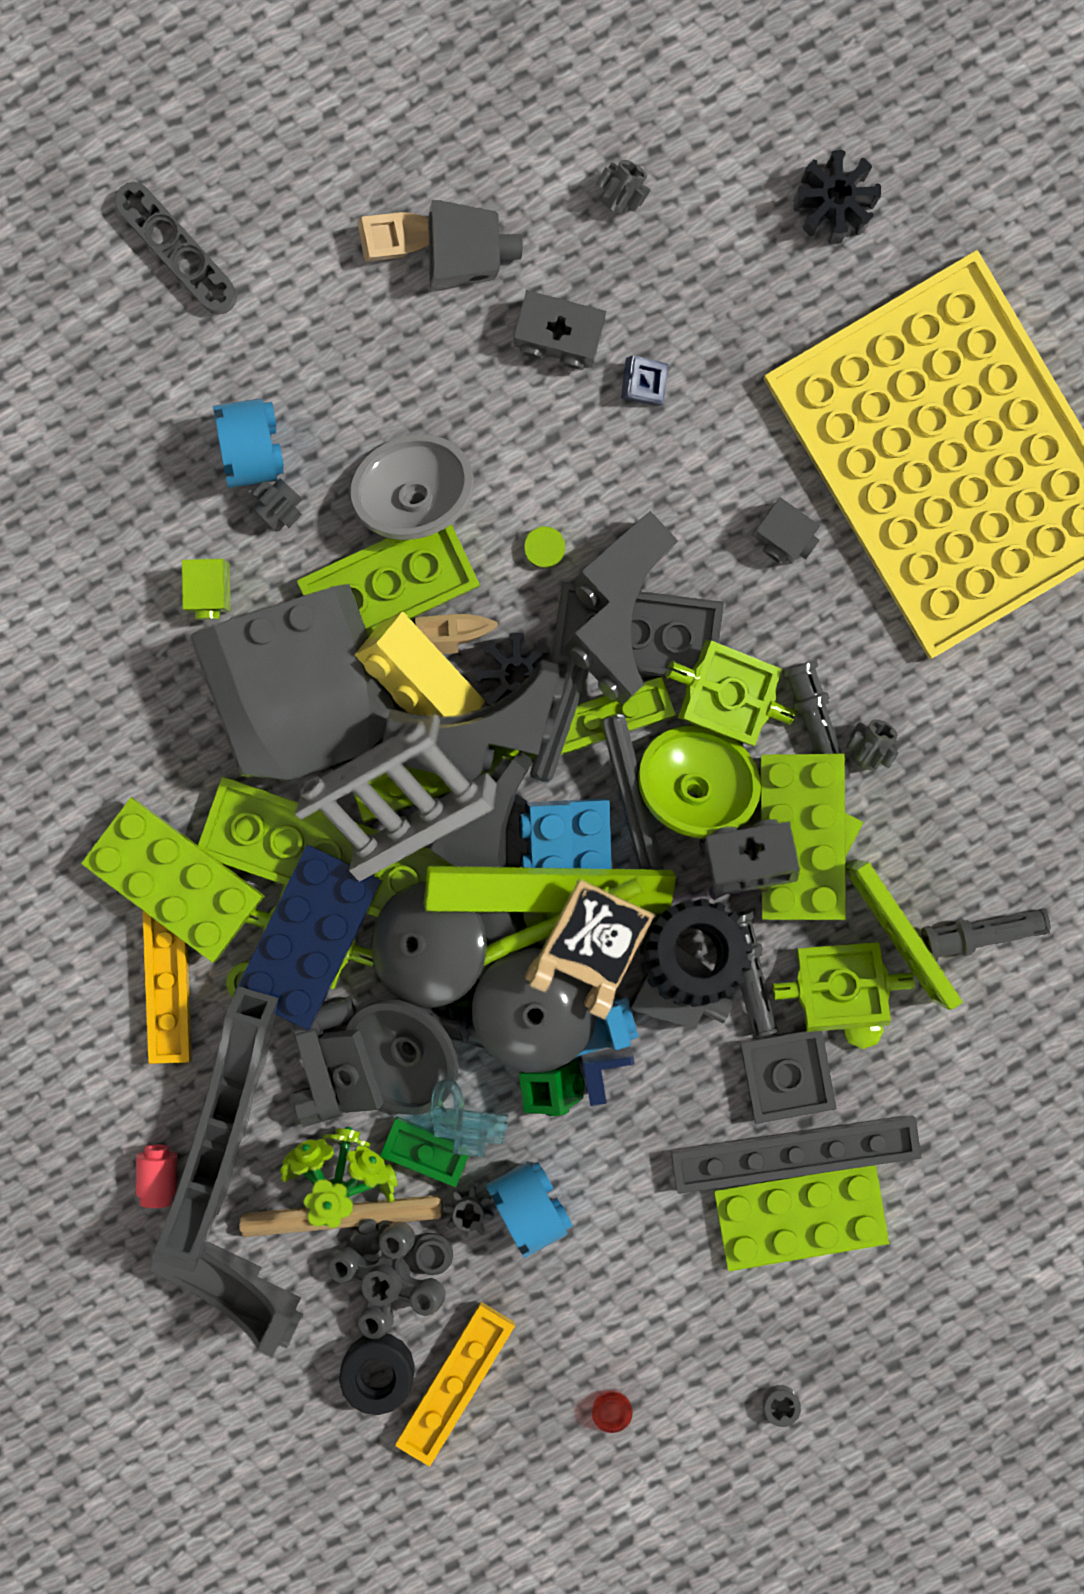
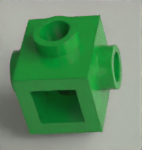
M573 1059L564 1066L551 1071L538 1073L522 1071L519 1073L524 1113L560 1116L567 1114L570 1111L569 1108L584 1098L585 1082L583 1075L580 1073L578 1059Z

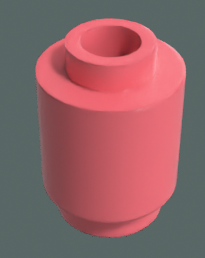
M148 1145L144 1147V1152L136 1155L135 1194L140 1198V1206L165 1208L173 1203V1197L177 1192L178 1155L175 1152L169 1151V1146Z

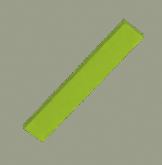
M428 866L424 907L426 911L562 912L578 879L600 889L605 887L613 889L638 876L643 881L646 890L626 901L651 913H662L672 906L676 875L673 870Z

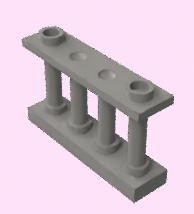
M435 713L422 721L414 720L410 722L398 735L321 779L319 777L312 778L300 790L301 796L295 814L301 820L319 809L354 845L349 871L359 882L493 810L497 784L488 773L474 780H466L437 748L435 741L440 718ZM420 753L452 789V792L440 799H432L401 763ZM386 772L419 810L407 817H399L370 786L368 781ZM353 791L386 828L374 835H366L335 800Z

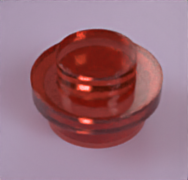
M613 1390L603 1392L595 1399L592 1405L593 1421L604 1432H620L632 1420L633 1410L631 1402L621 1392Z

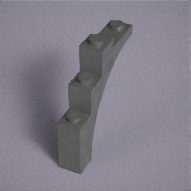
M519 751L512 761L505 756L491 776V778L497 781L493 810L439 838L430 849L455 867H508L506 841L509 816L518 787L534 760L522 751ZM479 912L485 927L487 946L528 928L520 912ZM536 942V943L531 944V945H529V946H527V947H524V948L540 947V946H539V944ZM495 961L483 966L478 979L482 977L488 967ZM532 1008L528 1011V1014L538 1021L543 1017V1012L539 1008Z
M239 986L235 992L225 1016L215 1067L195 1138L175 1198L154 1250L153 1261L193 1273L195 1271L215 1217L219 1215L231 1183L236 1153L249 1122L254 1091L267 1060L278 1003L277 997Z

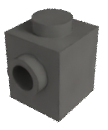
M779 497L752 536L765 545L762 550L770 558L780 564H783L785 560L792 564L799 556L806 560L816 547L820 539L815 537L814 534L820 525Z

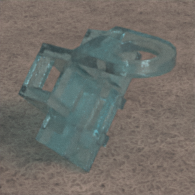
M449 1079L437 1082L432 1093L429 1121L434 1122V1137L454 1139L453 1154L484 1157L486 1143H503L508 1124V1115L463 1110L464 1097L459 1085ZM446 1088L453 1095V1109L443 1106L442 1094Z

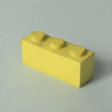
M403 611L381 622L354 654L364 665L366 671L376 678L393 696L394 701L410 714L431 716L435 713L437 716H452L478 710L485 703V700Z

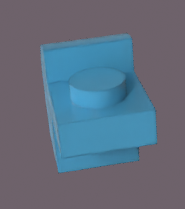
M628 998L614 999L605 1019L597 1016L592 1037L578 1056L607 1047L616 1051L632 1046L630 1040L638 1038L639 1035Z

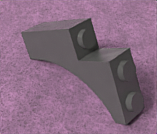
M651 511L584 568L572 583L580 601L587 607L594 608L597 614L581 627L565 646L570 650L569 654L574 663L581 669L588 670L597 679L601 692L610 700H616L621 706L644 686L634 659L631 638L632 616L636 598L649 571L678 542Z
M541 660L533 673L518 688L485 708L464 714L438 716L440 722L435 745L466 780H474L481 776L482 770H490L495 747L489 746V743L534 754H539L542 742L549 743L554 725V719L548 717L552 702H560L565 682L564 678L559 677L558 664ZM390 709L382 743L398 735L410 722L414 720L422 721L429 716ZM420 753L401 763L403 766L436 773Z
M208 1241L204 1245L194 1273L153 1261L149 1270L192 1292L224 1313L248 1335L258 1352L270 1358H273L278 1346L287 1349L303 1313L296 1310L301 1297L259 1278L258 1274L262 1268L261 1266Z

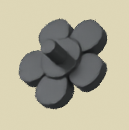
M374 1219L362 1220L359 1223V1229L354 1230L350 1234L352 1245H362L365 1254H377L380 1251L379 1237L382 1231L392 1222L384 1220L376 1225Z

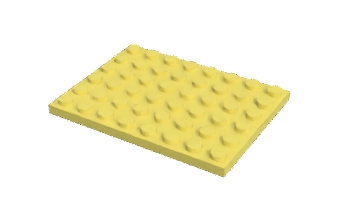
M978 250L764 376L763 379L929 660L1084 569V429Z

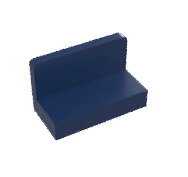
M630 1046L616 1051L608 1049L582 1055L590 1106L607 1104L602 1070L635 1064Z

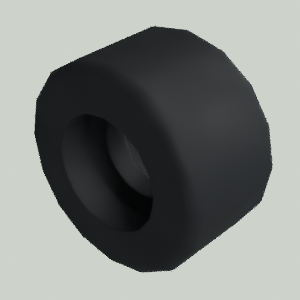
M386 1333L379 1339H368L365 1336H361L350 1345L340 1367L339 1383L342 1395L353 1408L364 1414L382 1415L394 1411L404 1403L412 1388L415 1371L412 1353L402 1340L391 1334ZM381 1359L389 1363L393 1371L391 1382L382 1388H373L367 1385L361 1374L362 1367L367 1361Z

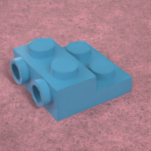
M609 799L525 802L526 813L519 815L521 839L527 838V855H521V868L612 869Z

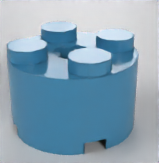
M263 398L213 405L225 475L234 474V476L226 477L228 489L277 481V475L284 474V464L280 443L271 444L270 434H276V420L272 402L264 403Z
M527 1161L485 1184L524 1259L568 1235L566 1230L573 1226L558 1198L550 1200L547 1195L554 1188L539 1162L531 1165Z

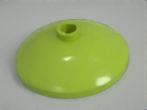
M681 726L659 735L647 747L638 770L640 793L650 812L668 828L689 837L706 839V836L712 835L713 831L723 827H736L738 830L750 819L760 799L761 780L759 771L747 750L736 740L700 726ZM687 792H695L699 798H694Z

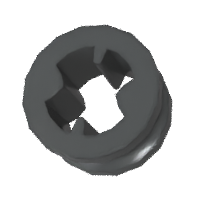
M776 1385L771 1387L763 1397V1409L767 1419L772 1424L778 1427H787L799 1418L801 1404L796 1393L790 1387ZM785 1397L791 1399L788 1400L789 1407L791 1408L788 1413L783 1410L778 1415L773 1413L775 1412V1407L772 1402L775 1399L778 1401H783Z

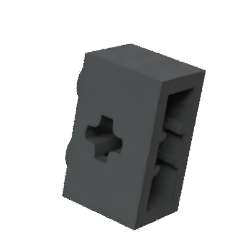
M526 290L514 335V347L521 348L520 354L532 359L543 360L544 355L559 358V364L570 369L583 370L584 365L593 367L607 311ZM558 325L565 327L566 334L562 335L560 341L553 339L552 332L556 331Z
M768 819L754 824V828L737 830L736 827H723L713 831L712 835L706 836L705 852L714 896L797 882L800 866L790 821L779 823L778 820ZM752 850L753 855L758 856L757 860L751 861L748 854H744L745 851Z

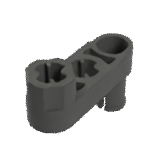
M351 996L323 1004L310 1030L292 1023L310 1085L309 1088L293 1092L296 1114L303 1128L343 1116L318 1039L324 1033L323 1030L348 1023L354 1017L357 1011Z

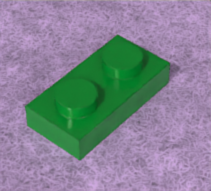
M396 1116L380 1157L457 1187L472 1146Z

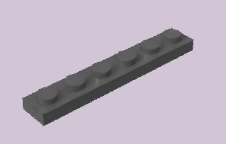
M913 1115L671 1150L678 1194L922 1159L917 1122Z

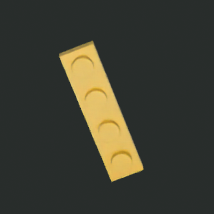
M142 910L148 1064L191 1062L192 1040L188 944Z
M480 1301L396 1439V1447L427 1466H431L515 1327L514 1321Z

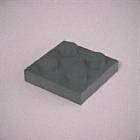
M806 1029L739 1041L753 1118L756 1124L837 1109L823 1031L806 1032Z

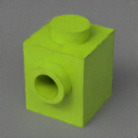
M225 559L182 560L183 610L195 613V620H219L220 613L231 612L230 563Z

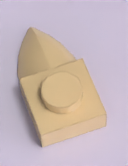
M399 212L361 216L357 221L365 262L404 258L407 254L419 251L429 245L428 218L425 216Z
M471 614L415 617V625L443 655L459 653L458 644L476 640L498 627L496 621Z

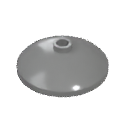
M432 435L403 436L379 446L362 461L351 483L352 504L361 522L371 531L381 536L399 540L423 538L448 527L464 512L474 490L473 471L464 452L452 442Z

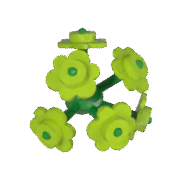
M349 1126L345 1129L336 1128L335 1134H323V1139L316 1141L306 1140L300 1143L282 1161L280 1174L282 1175L281 1180L283 1182L296 1179L303 1174L314 1185L313 1193L308 1194L304 1199L305 1206L310 1209L308 1220L313 1226L320 1227L325 1225L330 1228H337L341 1224V1218L348 1217L354 1209L353 1202L349 1197L379 1186L381 1193L385 1195L388 1203L394 1202V1188L398 1186L396 1172H394L390 1164L385 1165L384 1160L368 1148L370 1147L369 1142L359 1139L360 1132L352 1130ZM326 1140L341 1143L335 1176L326 1180L320 1168L323 1165V1161L328 1160L334 1154L333 1147L326 1143ZM349 1146H357L355 1151H349ZM346 1161L350 1163L348 1172L352 1176L348 1183L343 1181Z

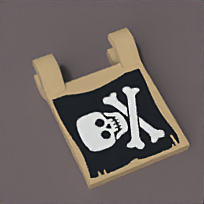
M578 879L541 953L530 965L525 979L530 981V986L546 992L552 981L555 969H558L591 984L594 987L588 993L584 1005L589 1008L588 1011L605 1019L612 1007L616 989L654 914Z

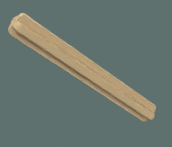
M433 1195L394 1199L392 1203H388L387 1200L353 1203L354 1209L352 1213L346 1218H341V1224L337 1228H330L325 1225L320 1227L313 1226L308 1220L310 1209L307 1207L244 1213L239 1219V1226L243 1237L359 1227V1223L365 1219H374L376 1225L384 1220L392 1223L434 1220L442 1216V1202L440 1196Z

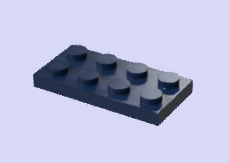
M308 844L238 984L239 987L277 997L278 1003L275 1015L306 1030L311 1029L383 880L373 875L359 882L349 871L350 864Z

